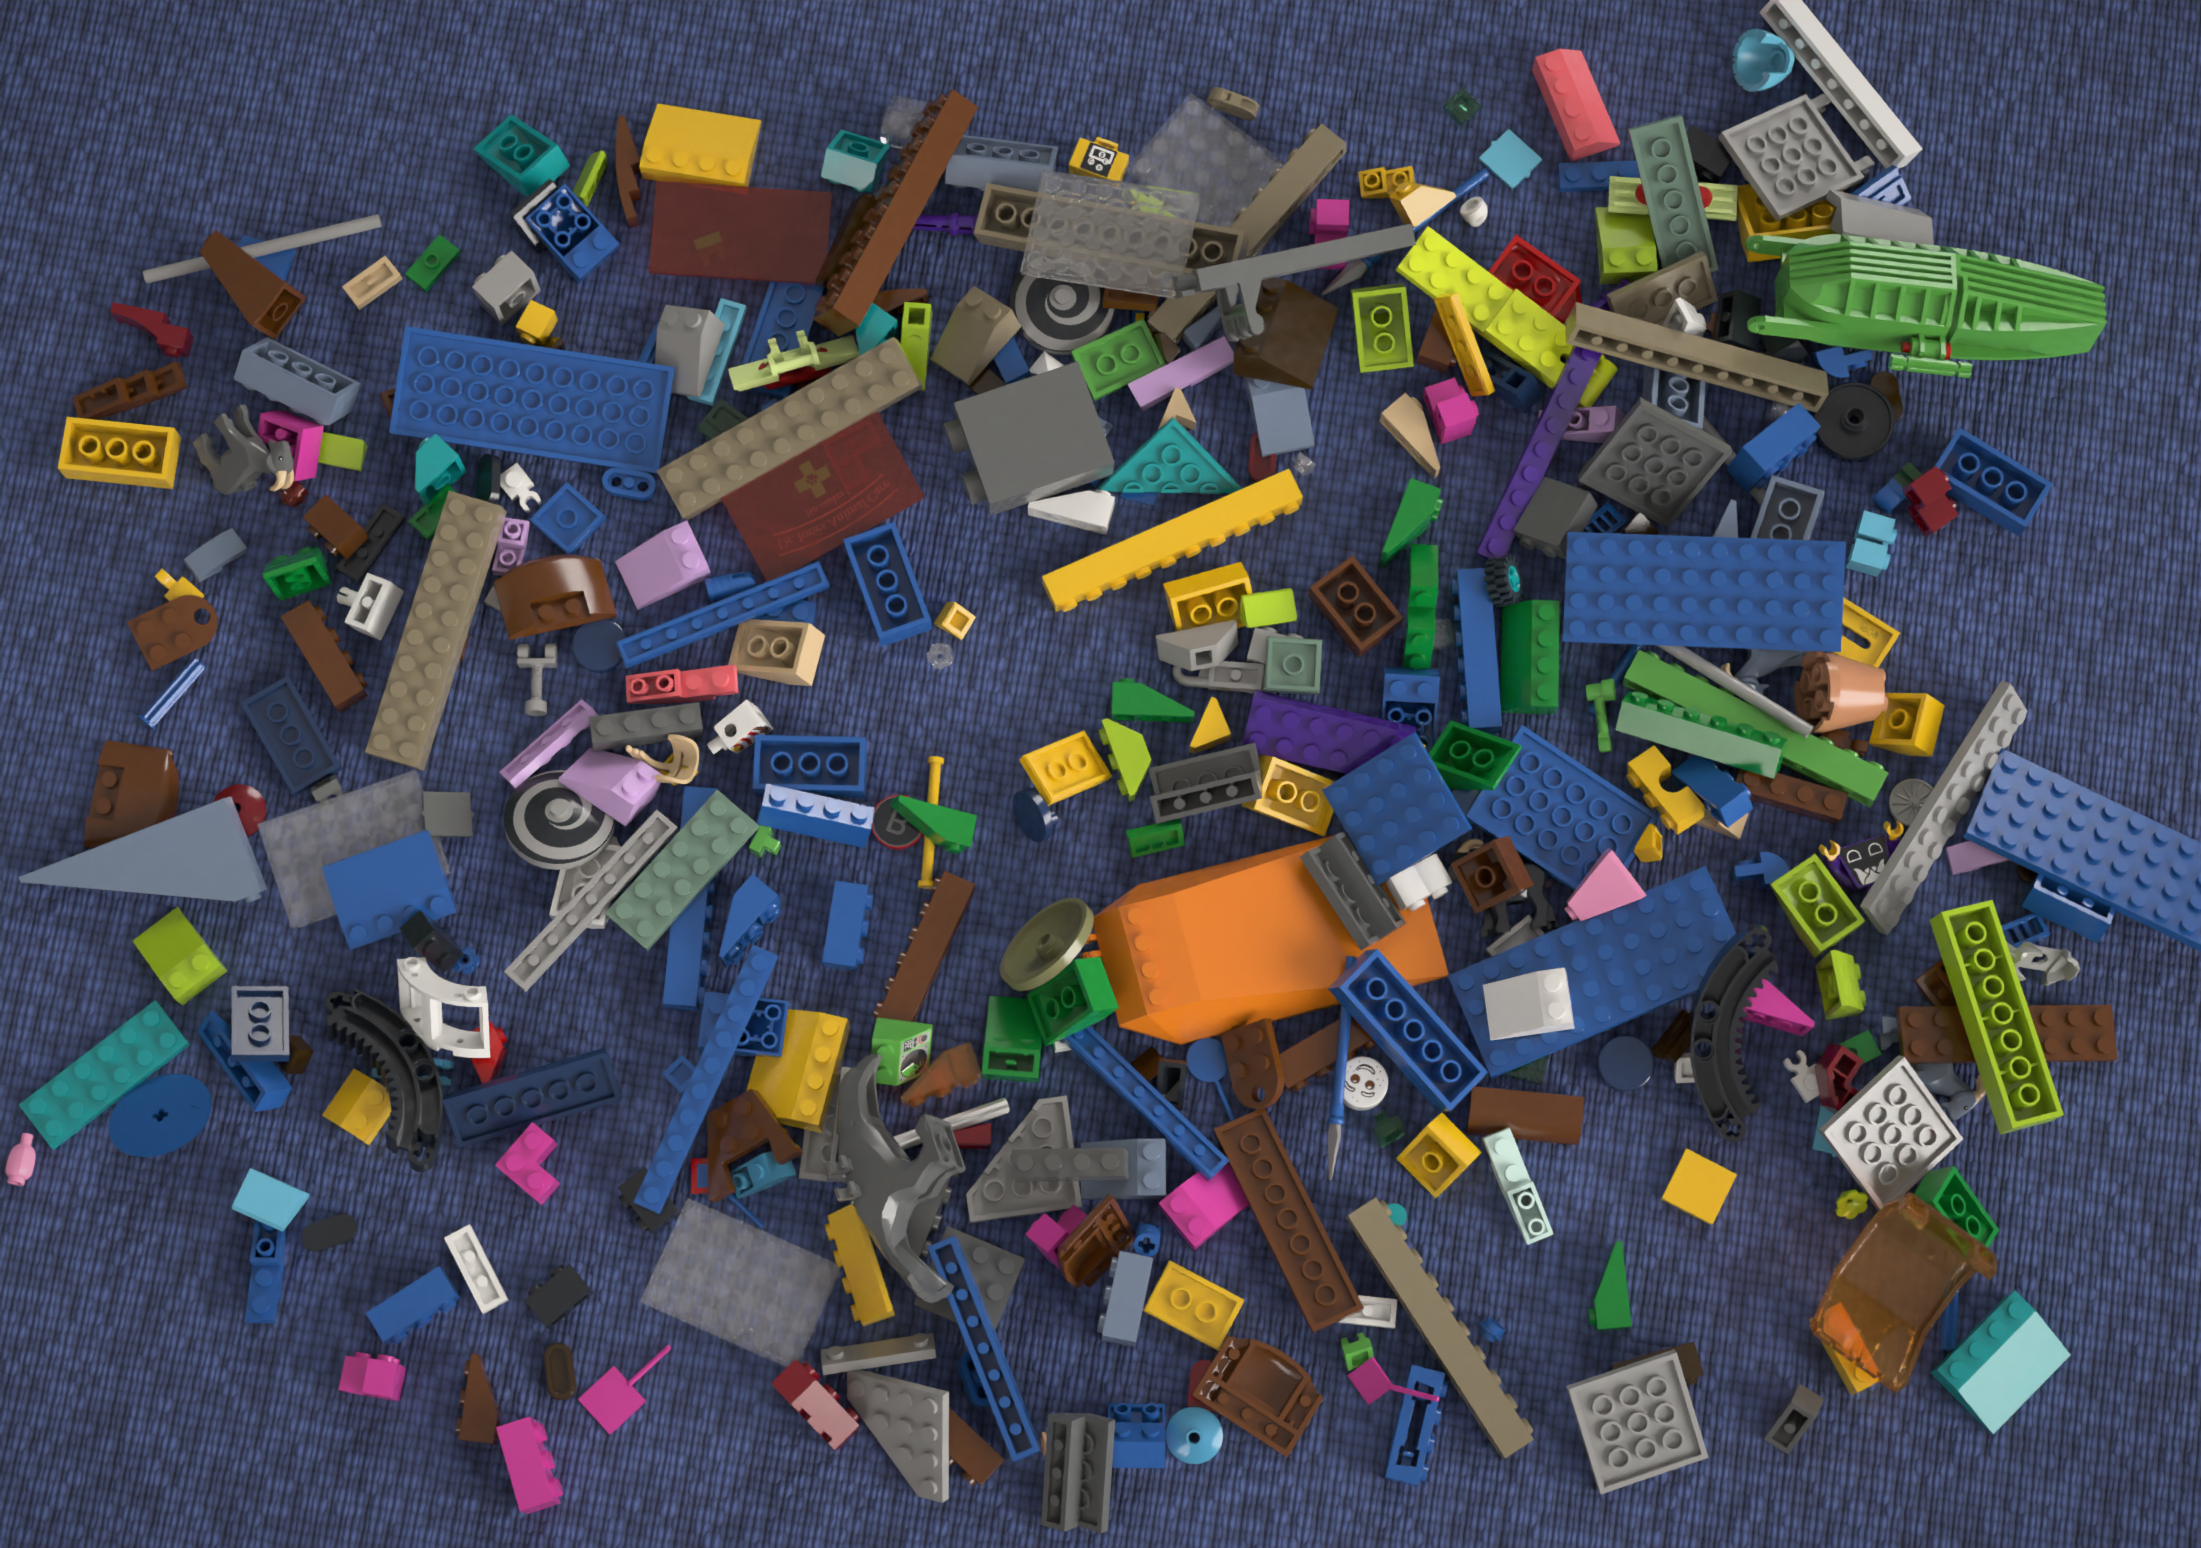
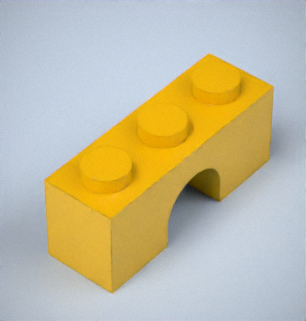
M1655 745L1628 762V774L1626 775L1628 781L1635 789L1639 787L1644 794L1645 802L1651 809H1657L1661 814L1660 819L1667 829L1672 828L1678 835L1704 817L1705 806L1689 786L1674 793L1667 792L1660 786L1663 781L1671 777V765Z

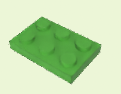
M1144 318L1071 351L1074 362H1079L1093 401L1127 387V384L1166 365Z

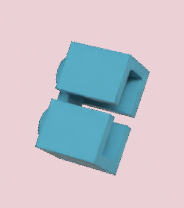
M1864 510L1857 523L1853 538L1855 543L1851 545L1845 568L1875 577L1878 576L1882 569L1886 570L1891 556L1887 554L1888 544L1893 545L1897 535V529H1893L1895 519Z

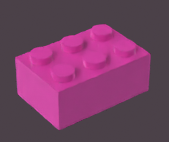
M526 1417L496 1427L520 1512L529 1514L560 1504L559 1496L563 1495L559 1479H555L551 1471L552 1468H555V1463L551 1451H547L543 1441L547 1440L543 1424H540L539 1421L537 1422V1420L531 1417Z

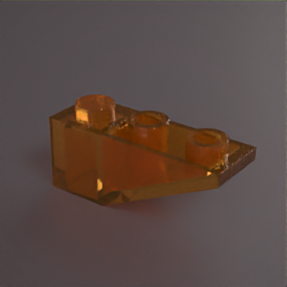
M967 1042L944 1051L901 1096L903 1106L910 1105V1108H914L926 1103L925 1098L936 1095L937 1098H941L951 1094L952 1088L962 1085L963 1088H967L979 1083L978 1079L982 1077V1072L971 1043Z

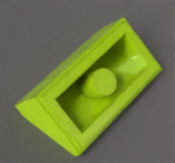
M598 151L589 156L573 190V193L586 207H588L608 165L604 151Z
M323 432L318 463L361 472L368 446L364 440Z
M1288 588L1241 595L1240 621L1247 628L1297 621L1293 590Z

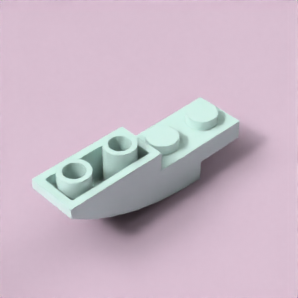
M1506 1128L1482 1138L1492 1163L1490 1164L1526 1244L1529 1245L1553 1235L1534 1183L1529 1178L1511 1129Z

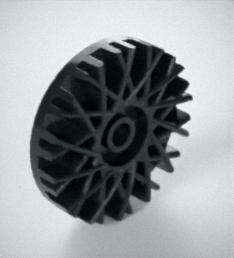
M1845 382L1829 389V394L1817 413L1814 412L1813 418L1821 426L1815 433L1816 441H1819V447L1821 448L1822 446L1826 450V454H1832L1833 459L1835 457L1841 458L1842 462H1845V460H1848L1849 463L1855 460L1863 462L1864 459L1868 461L1872 456H1877L1889 443L1894 430L1895 417L1889 400L1877 388L1862 382ZM1856 419L1858 424H1853L1849 420Z

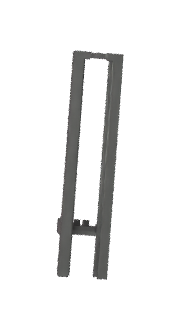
M1412 224L1200 268L1193 270L1192 273L1172 277L1177 299L1215 291L1226 339L1237 342L1239 339H1248L1253 335L1258 336L1264 332L1263 317L1257 314L1255 308L1262 280L1394 252L1396 249L1416 245ZM1239 290L1242 303L1235 305Z

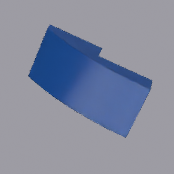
M1012 337L994 357L1007 385L1031 374L1014 337Z

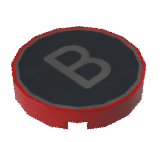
M897 794L888 796L877 804L873 814L872 830L880 844L889 849L902 850L919 842L923 833L890 806L891 800L899 796Z

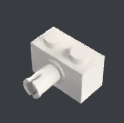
M367 573L359 592L342 587L339 591L346 595L338 594L337 602L351 607L344 621L346 624L362 634L382 640L404 591L388 580Z

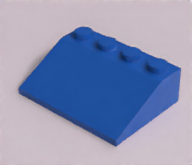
M428 829L322 866L327 886L350 950L402 932L399 928L419 910L423 911L432 920L457 912V904Z

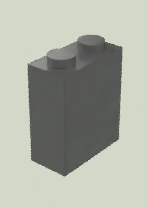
M1544 477L1513 531L1523 547L1529 550L1539 549L1552 558L1559 556L1566 559L1567 532H1583L1598 505L1589 491Z

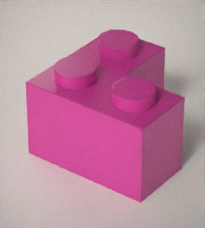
M1317 199L1316 208H1311L1309 234H1314V243H1309V245L1347 237L1349 200ZM1346 262L1317 269L1343 270L1346 267Z
M1455 378L1424 388L1423 399L1441 444L1472 434L1474 424H1476V416L1479 415L1478 408L1474 400L1470 401L1463 386L1458 385Z
M283 410L261 413L257 434L266 443L269 440H273L276 443L285 440L289 443L294 462V481L316 477L324 426Z
M532 1122L495 1166L541 1205L560 1185L554 1177L540 1166L558 1144Z
M1073 1204L1069 1210L1060 1216L1059 1221L1056 1223L1044 1213L1031 1225L1026 1236L1045 1258L1059 1268L1057 1252L1060 1244L1082 1222L1087 1214Z
M355 1352L354 1357L345 1356L338 1390L400 1401L406 1367L399 1364V1359L378 1354L377 1359H372V1355Z

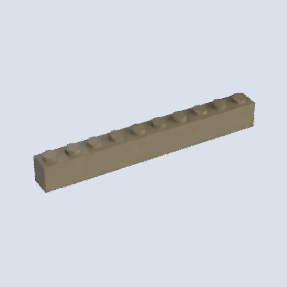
M1322 123L1317 129L1313 128L1304 138L1305 143L1299 149L1295 148L1287 157L1288 162L1283 168L1278 167L1270 176L1269 184L1265 188H1259L1252 198L1253 202L1247 208L1243 207L1235 216L1236 221L1230 228L1245 231L1249 241L1245 259L1254 257L1347 152L1346 142ZM1173 286L1166 294L1165 302L1160 307L1157 306L1156 312L1151 311L1149 313L1148 327L1152 332H1164L1177 345L1183 338L1184 330L1199 320L1217 300L1215 291L1177 299Z
M1578 302L1575 303L1566 319V343L1787 405L1795 406L1800 403L1806 410L1816 413L1829 394L1827 372Z
M1375 1197L1346 1216V1220L1501 1459L1507 1458L1534 1440L1531 1436V1433L1534 1432L1526 1418L1520 1419L1515 1411L1518 1408L1516 1402L1509 1393L1505 1395L1499 1387L1502 1383L1501 1379L1494 1369L1488 1370L1483 1361L1486 1359L1484 1353L1477 1344L1473 1346L1467 1338L1470 1335L1469 1330L1461 1320L1457 1322L1451 1313L1454 1311V1307L1446 1296L1441 1298L1436 1290L1439 1287L1436 1279L1430 1272L1425 1273L1420 1265L1423 1263L1421 1256L1415 1248L1410 1250L1404 1241L1407 1239L1406 1233L1399 1224L1395 1226L1389 1218L1392 1213L1383 1200L1379 1202Z

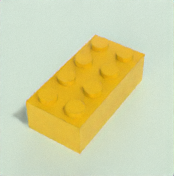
M67 417L58 469L68 479L173 489L181 437L176 429L172 427Z

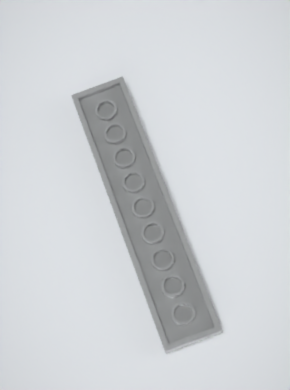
M2001 680L1861 903L1860 907L1878 932L1888 936L1891 929L1897 925L1901 913L1906 905L1912 901L1920 883L1926 879L1928 870L1935 859L1940 856L1948 838L1954 834L1956 825L1963 814L1969 810L1970 803L1976 793L1982 789L1986 777L1998 761V754L2001 748L2005 749L2010 744L2016 729L2024 722L2028 711L2011 683Z

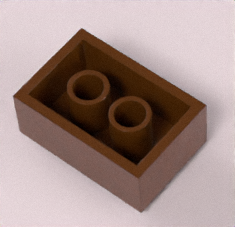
M1353 555L1309 588L1308 597L1358 659L1402 625L1403 616Z

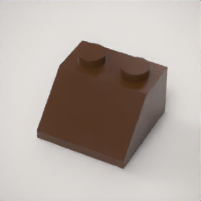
M1509 835L1495 839L1451 863L1475 914L1503 902L1534 885Z

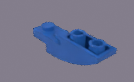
M255 1220L250 1256L252 1268L245 1320L247 1323L275 1324L278 1300H281L286 1228L282 1232Z

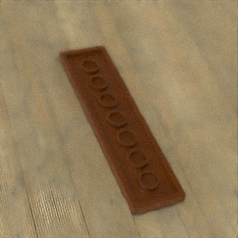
M2112 1005L2028 1006L2046 1062H2114L2118 1060ZM1958 1006L1896 1008L1900 1056L1905 1057L1909 1064L1976 1063Z
M1265 1108L1258 1109L1215 1128L1213 1134L1223 1154L1229 1159L1228 1164L1311 1333L1313 1334L1363 1311L1364 1307Z

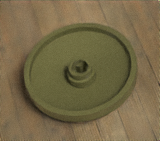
M1070 897L1056 901L1034 915L1018 931L1008 945L1000 965L1002 979L1012 989L1026 991L1046 983L1059 974L1077 956L1091 933L1094 922L1091 908L1083 900Z

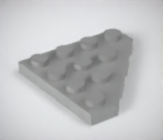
M1067 1095L1039 1099L1000 1152L997 1153L977 1182L970 1188L966 1194L970 1223L1069 1210L1073 1204L1078 1208H1082L1079 1181L1016 1182L1012 1179V1149L1074 1148Z
M865 1370L848 1371L847 1399L918 1497L941 1503L948 1500L949 1392Z

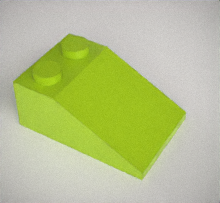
M1595 207L1600 284H1620V280L1623 278L1628 280L1629 283H1633L1657 272L1656 245L1649 215L1608 212V207Z
M1404 283L1350 289L1360 373L1414 367L1407 293Z
M1816 854L1770 884L1797 935L1814 958L1856 931L1865 922Z
M178 907L133 940V943L157 977L181 1005L186 1004L227 972V969Z
M1831 950L1815 966L1825 1019L1857 1016L1864 1011L1863 1007H1866L1865 993L1859 989L1858 980L1861 979L1860 967L1858 963H1854L1852 955L1838 950Z

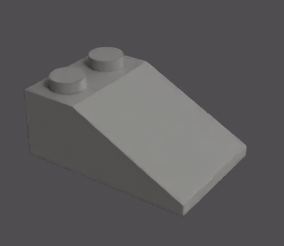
M665 305L657 328L655 364L675 367L671 394L693 397L701 396L725 327V323L710 310Z

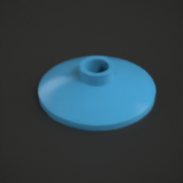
M1187 1407L1181 1409L1173 1415L1167 1425L1166 1442L1168 1448L1182 1462L1189 1464L1204 1463L1213 1458L1222 1445V1426L1217 1417L1205 1408ZM1191 1433H1198L1200 1439L1197 1442L1190 1441L1189 1435Z

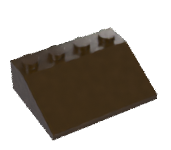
M1280 278L1262 280L1255 308L1257 314L1263 317L1265 329L1258 336L1253 335L1251 338L1238 340L1234 350V375L1313 390L1339 308L1288 280Z

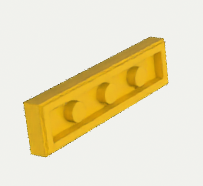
M1458 293L1438 295L1434 298V302L1471 396L1492 394L1495 392L1493 383Z

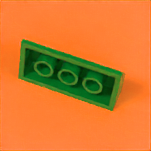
M1528 600L1501 607V713L1555 714L1558 708L1560 601Z

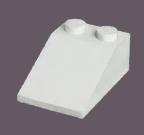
M1565 968L1537 971L1483 985L1490 1040L1575 1029Z

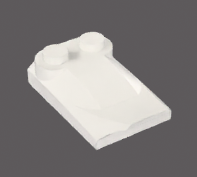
M613 836L605 850L592 861L579 867L560 870L549 913L550 918L554 919L621 848L617 837ZM611 902L587 928L605 929L609 919L605 913L610 908Z

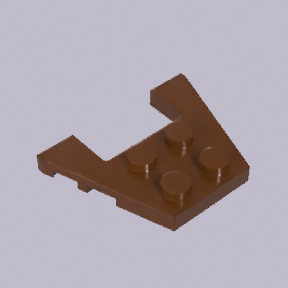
M750 1089L707 1114L710 1201L718 1202L736 1192L728 1167L729 1164L770 1141L776 1163L781 1165L803 1154L802 1149L792 1141L787 1129L780 1125L775 1118V1113L757 1090Z

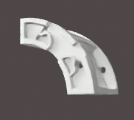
M425 957L397 959L400 1015L407 1020L426 1046L436 1051H439L441 1048L451 1050L454 1056L490 1058L486 986H465L444 980L429 968ZM442 1003L465 1007H479L480 1032L460 1030L444 1024L442 1020Z

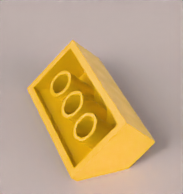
M850 1204L828 1215L829 1223L824 1224L829 1241L835 1239L838 1250L833 1251L838 1268L843 1266L847 1276L841 1279L846 1294L852 1293L855 1304L850 1305L855 1322L861 1320L864 1327L896 1316L870 1234L858 1216L856 1208Z

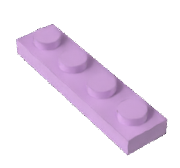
M581 699L500 771V774L516 789L521 783L530 778L539 767L546 765L557 751L566 747L581 730L589 727V717L598 716L597 713Z

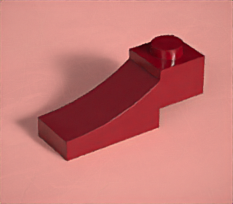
M115 302L112 303L110 313L115 320L134 326L151 335L157 340L156 343L164 355L171 358H179V355L189 356L194 337L188 328L170 325L171 322L167 315L162 312Z

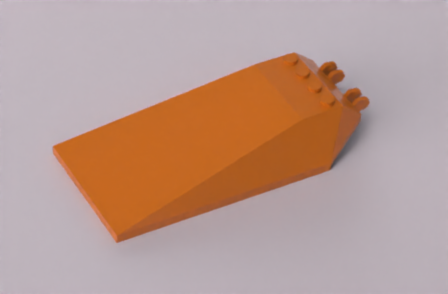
M1329 836L1139 884L1094 916L1093 929L1095 934H1090L1084 945L1097 942L1099 950L1084 952L1078 958H1101L1119 1007L1114 1012L1116 1013L1120 1028L1181 1046L1200 1039L1220 1036L1222 1033L1264 1018L1275 1022L1341 1005L1328 988L1344 973L1346 956L1357 957L1358 959L1366 950L1378 949L1411 987L1448 978L1449 973L1428 898L1424 899L1425 905L1413 912L1409 908L1401 911L1385 882L1381 884L1406 924L1361 951L1300 859V856L1307 851L1319 847L1333 837Z

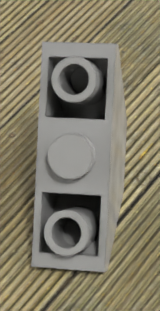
M1236 619L1156 635L1158 659L1190 671L1218 666L1239 644Z

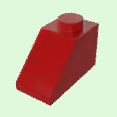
M489 1022L490 1058H471L482 1084L496 1080L507 1051L503 1043L508 1040L501 1026L496 1028L492 1022ZM478 1027V1028H476V1029H474V1030H472V1031H473V1032H480V1027Z

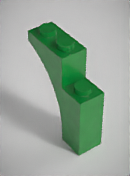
M1411 543L1408 563V597L1403 668L1430 669L1436 630L1435 608L1438 593V545Z

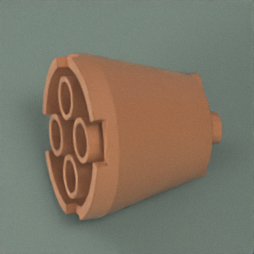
M1809 651L1802 658L1800 664L1803 669L1800 681H1795L1794 706L1796 716L1813 726L1811 733H1824L1875 720L1881 711L1885 712L1887 710L1888 698L1885 695L1884 683L1886 673L1884 669H1879L1831 652Z

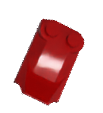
M1518 235L1514 236L1488 271L1511 290L1518 289L1562 324L1566 323V319L1575 303H1583L1580 296L1581 280Z

